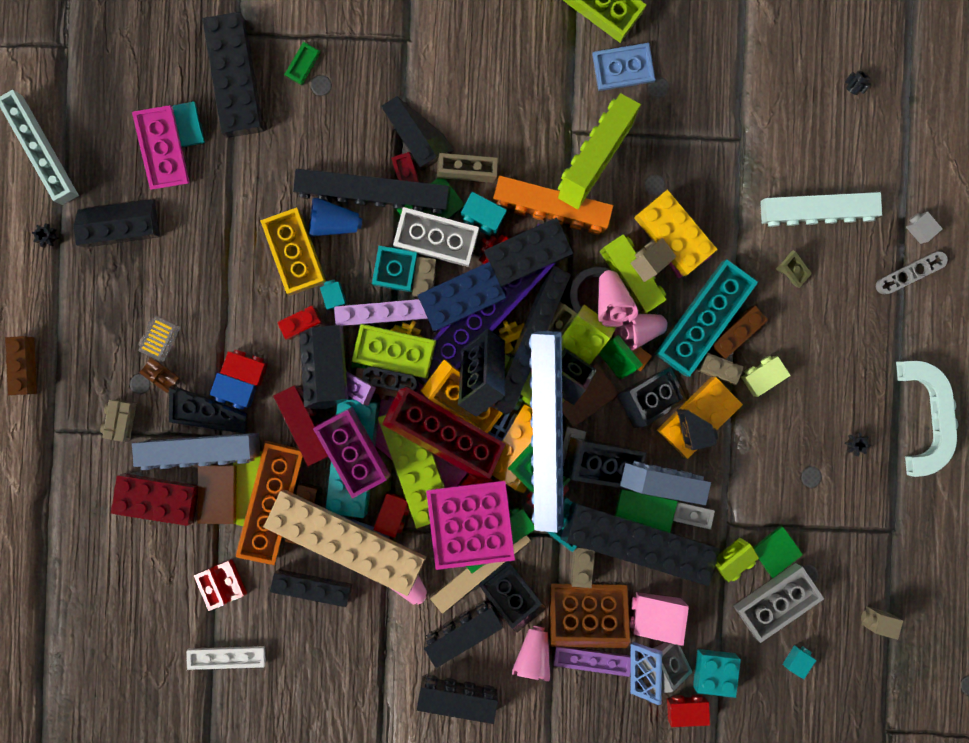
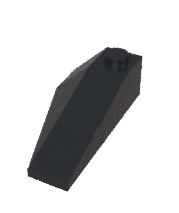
M398 96L381 106L421 171L436 163L439 153L450 154L454 151L443 133Z

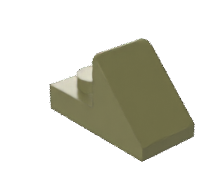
M794 250L776 268L777 271L787 275L793 285L798 288L812 274Z

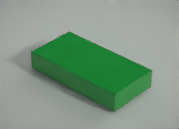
M303 41L284 75L302 86L321 52Z

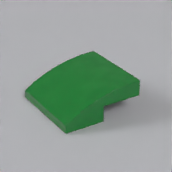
M782 526L778 527L753 547L761 565L772 578L776 577L802 556L801 551Z

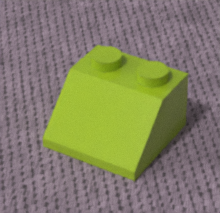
M738 538L718 555L715 568L728 582L735 581L745 569L752 568L759 557L750 543L742 538Z

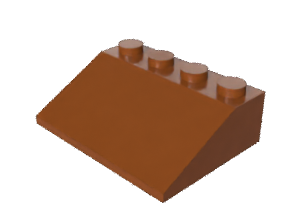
M551 584L550 647H628L630 632L627 585L592 584V588L572 587L571 584Z

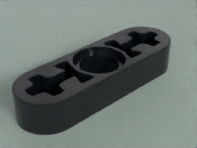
M374 367L366 368L362 374L363 381L380 388L399 391L407 387L400 384V377H402L401 381L409 382L411 379V382L414 383L413 387H409L411 390L416 392L419 388L418 380L407 374ZM374 371V374L380 376L381 380L372 379L371 381L368 375ZM389 375H394L396 379L392 386L386 384V378Z

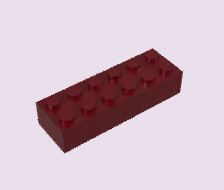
M408 387L398 391L382 423L383 426L480 480L491 478L506 445Z

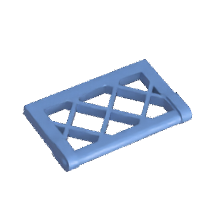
M635 642L631 643V694L657 705L662 704V651ZM638 652H641L644 656L640 660L638 658ZM650 656L656 658V664L653 662ZM644 659H646L652 667V669H650L649 671H647V669L641 662ZM638 666L644 673L640 676L638 675ZM652 671L656 672V681L650 675ZM646 676L652 685L647 687L641 679L642 677ZM638 683L643 688V690L638 689ZM653 687L656 689V695L650 691Z

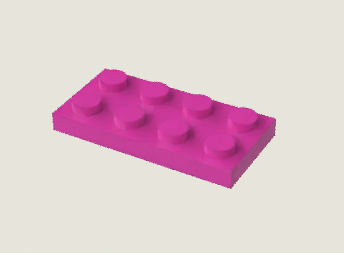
M172 105L132 112L150 190L190 183Z

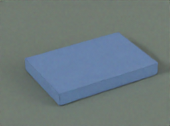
M649 43L592 53L598 91L655 82Z

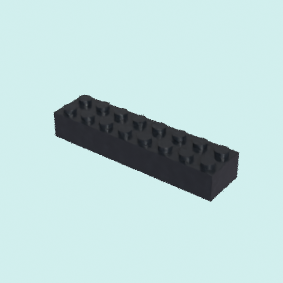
M575 502L571 504L560 538L566 543L706 586L710 584L720 552L719 548Z

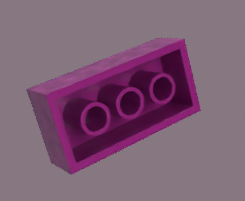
M353 407L342 411L313 428L351 498L383 483L390 477L389 471Z

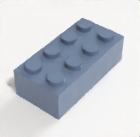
M634 461L633 464L625 463L620 486L642 494L706 505L711 482L705 481L704 476L690 472L661 468L660 466L646 465L645 463Z

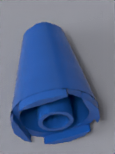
M313 198L309 236L356 233L357 229H361L362 218L359 217V213L319 198Z

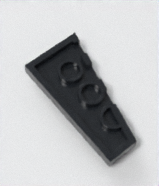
M170 386L169 423L245 434L248 413L177 386Z

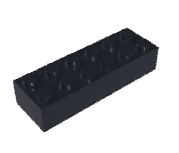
M241 12L202 18L221 133L226 138L264 132L244 16Z

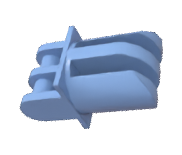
M510 413L505 414L499 426L496 423L493 426L498 429L496 434L490 431L488 434L503 441L518 414H513L507 428L504 429L503 426ZM500 431L505 433L503 438L498 436Z

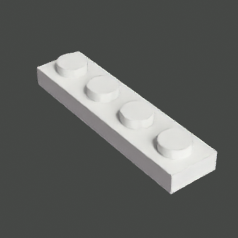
M265 646L190 648L187 650V670L258 668L266 666Z

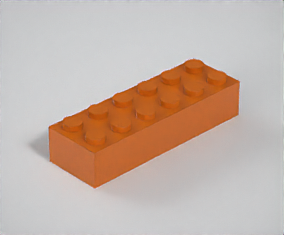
M503 176L498 178L493 203L506 210L507 208L515 210V214L525 216L526 213L531 214L537 220H544V218L552 220L557 217L560 225L563 223L569 224L570 228L576 230L585 228L589 230V233L595 235L604 233L608 228L613 205L587 198L580 208L576 209L558 199L560 191Z
M269 441L264 442L236 551L237 558L275 565L282 536L264 528V525L280 491L287 490L291 493L294 491L302 460L299 448Z

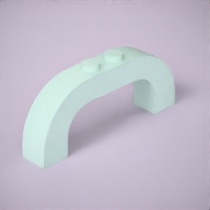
M922 361L896 362L898 381L917 380L925 385L930 395L933 426L932 445L922 454L905 456L907 475L913 477L930 475L942 469L950 461L956 448L958 421L955 418L956 402L953 399L952 388L947 377L938 368Z

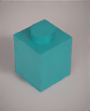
M335 280L324 282V286L320 287L326 309L333 310L337 306H346L347 302L341 283L335 282Z
M794 645L783 665L789 671L805 679L816 659L811 656L812 652L802 646L800 649Z

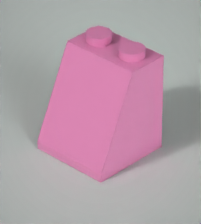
M636 592V597L632 598L631 608L634 609L633 617L630 616L629 628H631L633 634L684 645L689 606L681 598Z

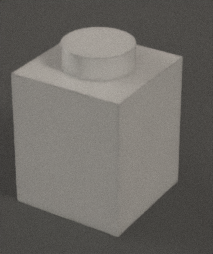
M928 212L915 214L909 219L910 223L906 226L920 244L929 242L942 230V227Z

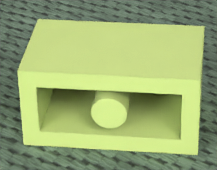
M769 355L760 361L761 364L756 368L752 366L744 371L745 375L741 378L753 396L759 397L790 376L778 356L771 357Z

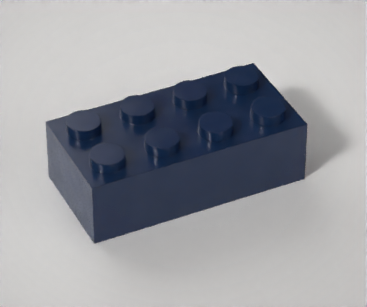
M490 262L417 295L434 332L506 299Z

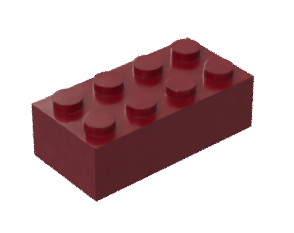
M294 385L273 395L307 466L328 457L313 430L322 421H318L316 409L304 407L303 388L301 385Z
M123 473L116 476L110 514L188 526L194 523L198 485Z

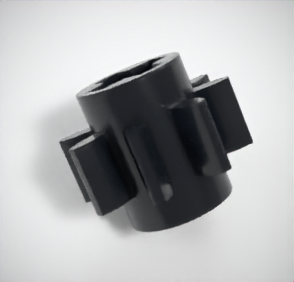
M860 70L856 74L851 72L845 81L848 84L846 89L854 95H858L860 92L864 94L871 85L868 82L870 79L869 75Z
M47 223L44 224V227L36 225L37 229L35 232H32L35 237L33 242L40 243V247L46 248L47 244L54 246L53 242L59 239L55 234L57 229H50V224Z
M856 432L855 437L848 435L850 439L848 442H844L848 446L847 452L851 453L854 451V456L858 457L860 452L867 454V448L871 447L867 442L869 437L863 436L861 438L862 434Z

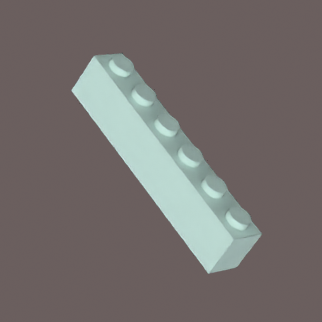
M14 90L0 96V108L52 200L63 205L79 196L24 97Z
M881 192L765 198L761 201L762 224H768V227L780 226V223L794 226L799 225V222L813 225L818 224V221H825V224L837 223V220H844V223L856 222V219H863V222L875 221V218L882 216Z

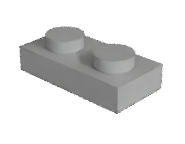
M677 502L673 521L711 529L715 511Z

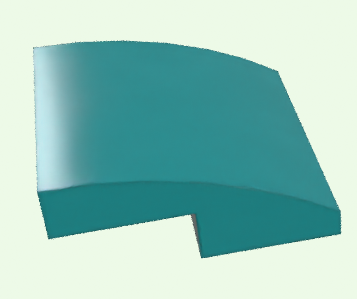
M193 101L173 105L181 147L205 143L197 104Z

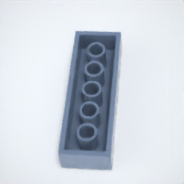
M259 433L150 440L132 443L133 466L141 467V470H150L158 467L160 469L175 466L191 467L192 465H198V463L199 466H209L216 464L217 461L218 465L236 462V460L237 464L255 461L256 457L261 456Z

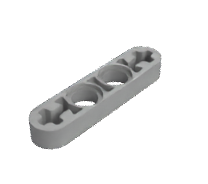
M943 252L931 253L880 278L876 283V289L881 294L893 293L945 267L948 261L947 256ZM936 258H940V261L938 263L932 265L929 264V262L934 261ZM917 264L924 266L922 274L916 272ZM901 272L907 274L908 278L905 283L899 280ZM894 281L895 284L883 289L882 286L885 283Z

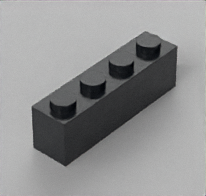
M278 569L273 575L270 592L347 607L353 584Z

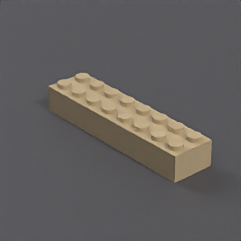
M287 490L280 491L264 525V528L406 596L410 594L426 560V556Z

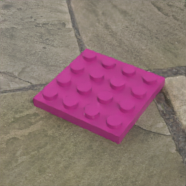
M505 480L426 490L436 570L515 560Z

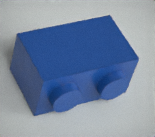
M217 373L210 395L214 396V400L226 403V401L233 403V407L244 409V407L251 406L257 386L222 373Z

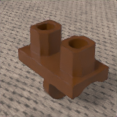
M150 357L147 364L139 372L166 393H169L170 386H175L180 377L152 357Z

